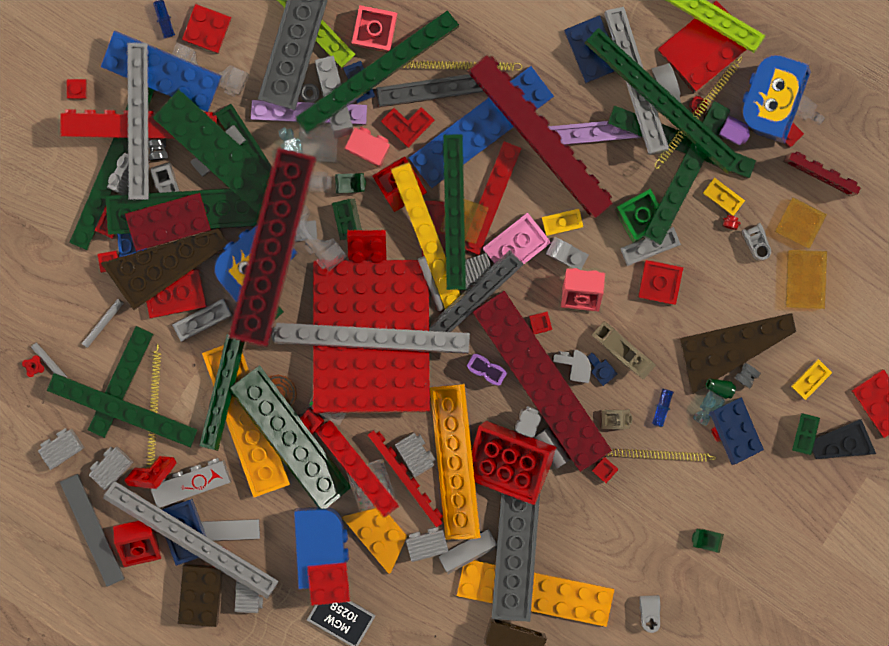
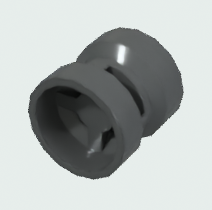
M166 139L148 141V148H150L149 160L168 159V153L165 151Z
M745 362L741 373H737L735 379L750 389L753 386L754 379H757L761 373Z

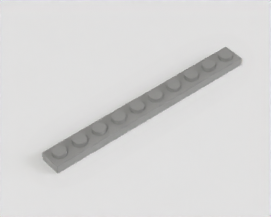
M276 323L275 343L469 354L470 333Z
M114 481L104 494L103 499L268 599L278 583L276 579Z

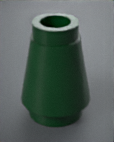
M709 378L706 383V389L723 399H731L735 394L736 385L732 381Z

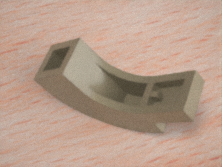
M605 321L592 334L600 344L643 380L656 366Z

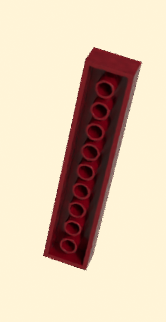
M483 56L467 70L468 74L588 215L592 218L598 217L613 204L610 200L612 198L610 193L598 186L600 182L593 174H588L585 171L587 166L580 159L576 160L573 154L575 152L569 145H563L560 141L562 139L560 134L556 130L551 131L548 127L550 124L543 115L539 116L535 112L537 110L536 106L530 100L526 101L523 98L524 92L518 85L513 86L510 82L512 78L505 70L501 72L497 67L499 65L498 61L493 56Z
M280 147L277 148L229 333L230 338L265 347L269 345L317 160L315 156Z
M503 291L472 313L577 469L581 472L610 453L612 449L507 293Z

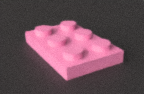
M526 213L482 249L494 264L509 250L525 264L551 242L532 217Z

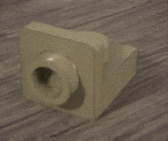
M630 409L602 410V429L630 428L632 424Z

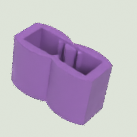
M728 115L719 135L740 146L741 143H746L750 130L748 129V124Z
M473 354L467 364L471 372L484 376L488 382L494 385H501L507 374L502 367L490 363L479 354Z

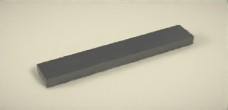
M469 74L376 87L379 107L484 92Z
M509 250L429 324V331L451 332L520 269L524 265L523 262Z
M76 474L61 481V487L106 586L108 587L125 579L79 475Z

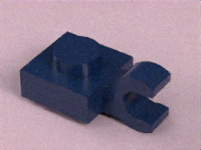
M594 353L587 356L590 363L595 367L591 370V373L602 386L617 375V372L606 359L600 362Z

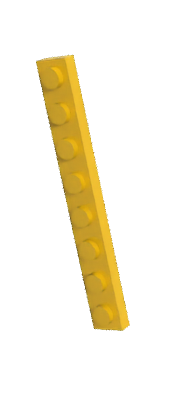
M408 162L392 168L391 171L446 309L461 295L459 290H447L446 256L411 165Z

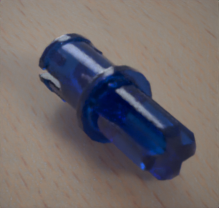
M164 0L153 2L158 18L157 23L161 27L163 38L175 36L170 21L171 16L168 15Z
M662 388L658 405H655L657 409L653 418V425L663 427L667 412L670 410L669 405L674 394L673 391Z

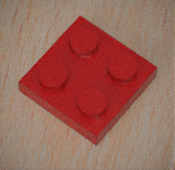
M195 4L182 40L219 54L232 17Z
M347 230L348 260H353L356 263L363 260H372L373 262L387 260L386 230Z
M645 260L638 298L676 305L684 267Z
M347 562L308 566L311 605L350 602Z

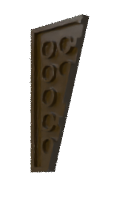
M217 228L101 262V264L132 309L136 310L220 252L229 243Z
M784 314L680 338L692 394L704 388L709 378L719 379L795 333L796 327L793 314Z

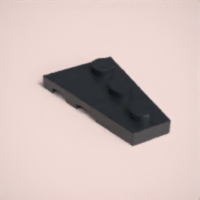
M862 419L855 420L816 437L812 450L815 459L876 454Z

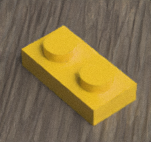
M713 178L703 191L705 196L732 216L736 214L745 202L743 198L716 178Z
M579 209L542 217L546 236L583 228Z
M817 359L791 387L806 400L832 372Z

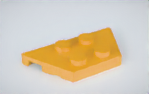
M376 508L344 515L342 519L387 573L390 574L406 540V533L390 514L383 518Z

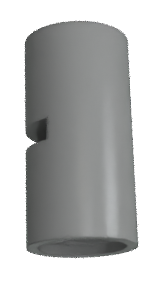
M549 427L533 437L556 446L551 464L554 469L559 468L570 460V457Z

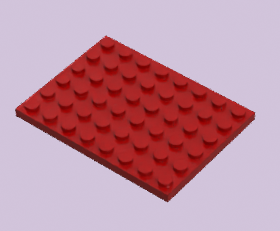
M353 260L313 261V325L429 331V287L419 261L382 260L381 262H373L372 260H363L359 263ZM313 345V413L430 412L429 352Z

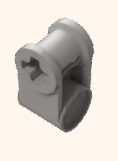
M761 223L748 230L743 229V237L749 246L753 258L757 261H764L769 258L771 248ZM758 247L765 248V257L758 256Z
M659 595L640 596L639 604L642 627L647 632L654 633L660 628ZM650 619H652L655 622V624L652 625V628L646 625V623L649 622Z

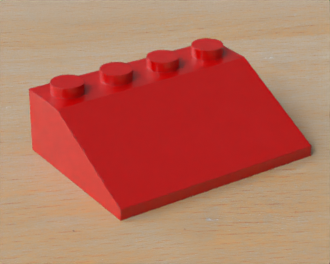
M717 0L713 3V5L729 13ZM694 18L657 50L670 63L671 67L689 89L695 93L747 49Z
M485 421L478 427L472 448L475 483L535 505L551 467L556 446Z

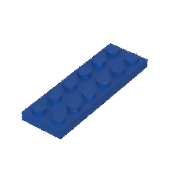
M115 30L101 67L128 78V43L144 42ZM147 44L148 87L170 97L180 90L201 110L208 112L222 75Z

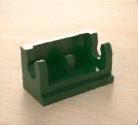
M346 199L332 203L340 241L347 240V230H362L355 199Z
M801 413L792 448L793 451L808 455L812 454L821 418Z

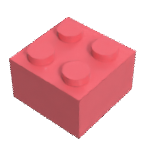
M359 5L352 45L389 52L392 47L398 16L397 12Z
M360 126L359 129L354 128L345 150L381 168L390 149V144H388V139L380 135L376 138L371 135L370 130Z
M577 268L566 269L562 287L561 307L599 312L604 293L605 273L595 270L582 271Z

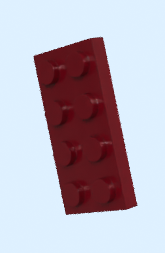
M796 151L786 155L784 163L849 196L858 195L861 187L857 186L858 182L851 178L844 179L840 177L841 174L833 169L826 170L822 168L823 164L813 160L811 162L806 160V156Z
M200 192L125 213L136 251L211 230Z

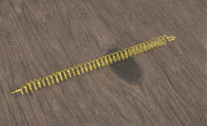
M728 69L727 71H725V74H723V77L724 75H726L727 77L731 78L729 75L726 74V72L733 76V74L729 72ZM717 84V85H714V88H715L718 92H720V90L717 89L715 86H718L720 89H722V87L719 86L718 84ZM710 91V93H708V97H709L710 99L714 100L712 97L709 96V94H711L713 97H716V96H715L714 94H712L711 91ZM700 106V107H697V110H698L701 114H703V112L700 111L698 108H701L703 111H705V109L702 108L701 106ZM695 110V112H693V115H694V113H696L698 116L701 117V115L698 114V113L696 112V110ZM664 152L660 156L661 158H663L662 155H664L665 157L669 158L667 155L664 154Z
M414 60L412 61V66H411V62H409L411 68H412V66H413ZM420 60V62H421V60ZM416 61L417 66H418V61ZM423 61V66L425 65V61ZM427 61L429 67V61ZM432 61L430 62V67H431ZM434 61V65L436 66V69H437V68H438V63H437V66H436V61ZM438 61V63H439V68L441 69V66H442V64H443V61L441 62V66H440V62ZM445 61V64H446L447 69L449 68V63H450V61L448 62V67H447V61ZM454 61L452 62V66H454ZM456 61V63H457V68H458V70H459L461 61L459 62V67H458V62ZM467 61V63H468V61ZM419 62V67H420V62ZM421 62V68L423 69L422 62ZM463 62V65H464L465 70H466V68H467V63H466V67H465V62ZM470 62V66L472 65V62ZM474 62V64H475L476 62ZM500 62V63H499V66H501V70H502V69H503V64H502V66H501V62ZM503 62V64H504V69H505V71H506L508 62L506 63V68H505V63ZM514 62V64H520V63H515V62ZM409 63L408 65L406 64L407 68H409ZM432 63V69H434L433 63ZM450 63V69H452V66H451V63ZM468 63V69H470V66H469V63ZM510 63L511 68H512V71H513V69H514V64H513V68H512V63ZM414 64V68H416V64ZM427 64L425 65V69L427 68ZM445 64L443 65V69H445ZM456 64L454 66V69H456ZM461 64V69H463V65H462V64ZM473 64V65H474V64ZM520 64V65H521V64ZM508 65V70H510V66H509V65ZM521 65V69H522V65ZM405 66L403 68H405ZM497 66L499 68V66ZM418 67V69H419V67ZM429 67V69H430V67ZM516 69V70H521V69Z
M157 344V351L159 349V344ZM153 351V353H157V351ZM157 353L158 355H161V353ZM153 355L154 357H159L157 355ZM161 357L154 358L153 360L161 359ZM156 360V361L161 362L160 360ZM153 362V364H157L159 362ZM157 364L155 366H160V364ZM152 366V367H154V368H159V367ZM159 368V369H160V368ZM152 369V371H156L159 369ZM156 371L157 373H160V371ZM152 373L153 375H157V373ZM158 375V376H153L152 378H154V377H160V375ZM155 378V379L160 380L159 378ZM152 380V382H156L158 380ZM156 382L155 384H159V382ZM151 384V385H153V386H157V385ZM159 386L151 387V389L159 388ZM155 389V390L159 391L158 389ZM151 391L152 393H156V391ZM156 393V394H153V395H158L159 393ZM150 395V396H153V395ZM153 396V397H157V396ZM157 397V398H159V397ZM150 398V399H151V400H155V399H157V398ZM155 400V402H158V400ZM150 402V403H152V404H156V403H154V402ZM158 404L151 405L150 407L158 406ZM154 407V408L158 409L157 407ZM150 409V410H151V411H155L156 409ZM155 411V412L157 413L158 411ZM148 431V432H149V431ZM151 432V433H152V432ZM148 434V436L155 435V434ZM153 436L154 438H156V436ZM148 438L149 440H154L153 438ZM156 440L149 441L148 443L156 442ZM151 443V444H155V443ZM155 444V445H156V444ZM148 445V447H153V446H154V445ZM153 447L152 449H155V447ZM147 449V450H150V451H154V450H151V449ZM155 451L147 452V454L155 453ZM151 454V455L155 456V454ZM147 456L148 458H153V456ZM155 458L149 459L147 461L154 460ZM150 461V462H154V461ZM146 463V464H147V465H152L153 463ZM146 467V468L149 469L150 467ZM148 488V489H150V488Z
M615 448L613 449L614 451H615ZM617 449L619 454V449ZM621 449V450H622V449ZM624 449L625 452H626V449ZM628 449V450H629V449ZM633 449L631 451H633ZM620 450V451H621V450ZM622 450V457H623L624 455H623V450ZM627 450V451H628V450ZM629 450V457H631V455H630V450ZM635 450L637 455V450ZM639 450V451H640V450ZM642 450L643 453H644V450ZM646 450V451H647V450ZM651 450L649 452H651ZM611 451V456H613L612 451ZM615 451V457H616V451ZM638 451V452H639V451ZM640 451V458H641L642 456H641V451ZM645 451V452H646V451ZM647 451V457L649 458V456H648V451ZM653 451L655 455V451ZM657 451V452H658V451ZM660 451L661 454H662V451ZM664 451V452H665V451ZM669 451L667 453H669ZM633 452V458H634V452ZM651 452V459H652V452ZM656 452V453H657V452ZM658 452V459H659L660 457H659V452ZM663 452V453H664V452ZM665 452V458L667 459V457H666V452ZM671 452L673 456V452ZM675 452V453H676V452ZM678 452V454H680V452ZM682 452V453H683V452ZM687 452L685 454H687ZM608 453V456H609V453ZM626 453V457H627V453ZM644 453V458H645V453ZM669 453V460H670V453ZM674 453V454H675V453ZM676 453V460H677L678 458H677V453ZM681 453V454H682V453ZM683 453V458H684V453ZM689 453L690 456H691V453ZM692 453V455H693L694 453ZM696 453V455H698V453ZM700 453V454H701V453ZM705 453L703 455H705ZM662 454V459H663V454ZM687 454V461H688V454ZM694 454V461H695L696 459H695V454ZM699 454V455H700V454ZM701 454V458H702V454ZM707 454L709 456V454ZM619 455V457H620V455ZM637 455V458H638V455ZM680 455V460H681V455ZM698 455V461H699V455ZM705 455V462H706V455ZM655 456V459H656V456ZM673 456V460H674V456ZM709 456V457H714V456ZM691 457V461H692V457ZM714 457V459H716V457ZM684 458V460H685V458ZM702 459V461H703V459ZM710 459V460H711V459ZM712 459V460H714V459Z

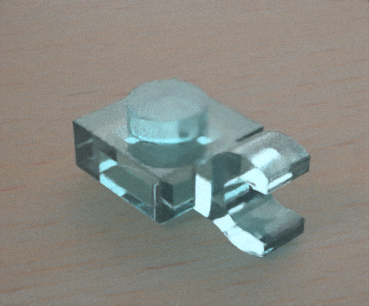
M284 127L280 129L279 136L284 141V144L280 145L281 148L303 153L300 139L294 138L292 128L286 130Z
M709 391L700 405L702 410L697 412L693 419L706 426L711 417L709 412L721 407L725 400Z

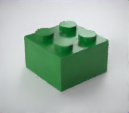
M651 189L617 206L615 209L632 243L644 238L643 235L659 206Z

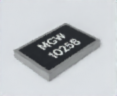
M350 600V602L315 605L307 621L350 646H358L376 615Z

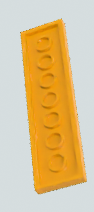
M224 345L202 353L213 386ZM243 352L235 383L250 372ZM232 395L226 422L253 497L290 485L282 459Z
M465 384L430 387L445 539L480 538Z
M474 560L464 565L461 571L457 596L493 603L496 564ZM534 572L531 611L607 627L614 588Z

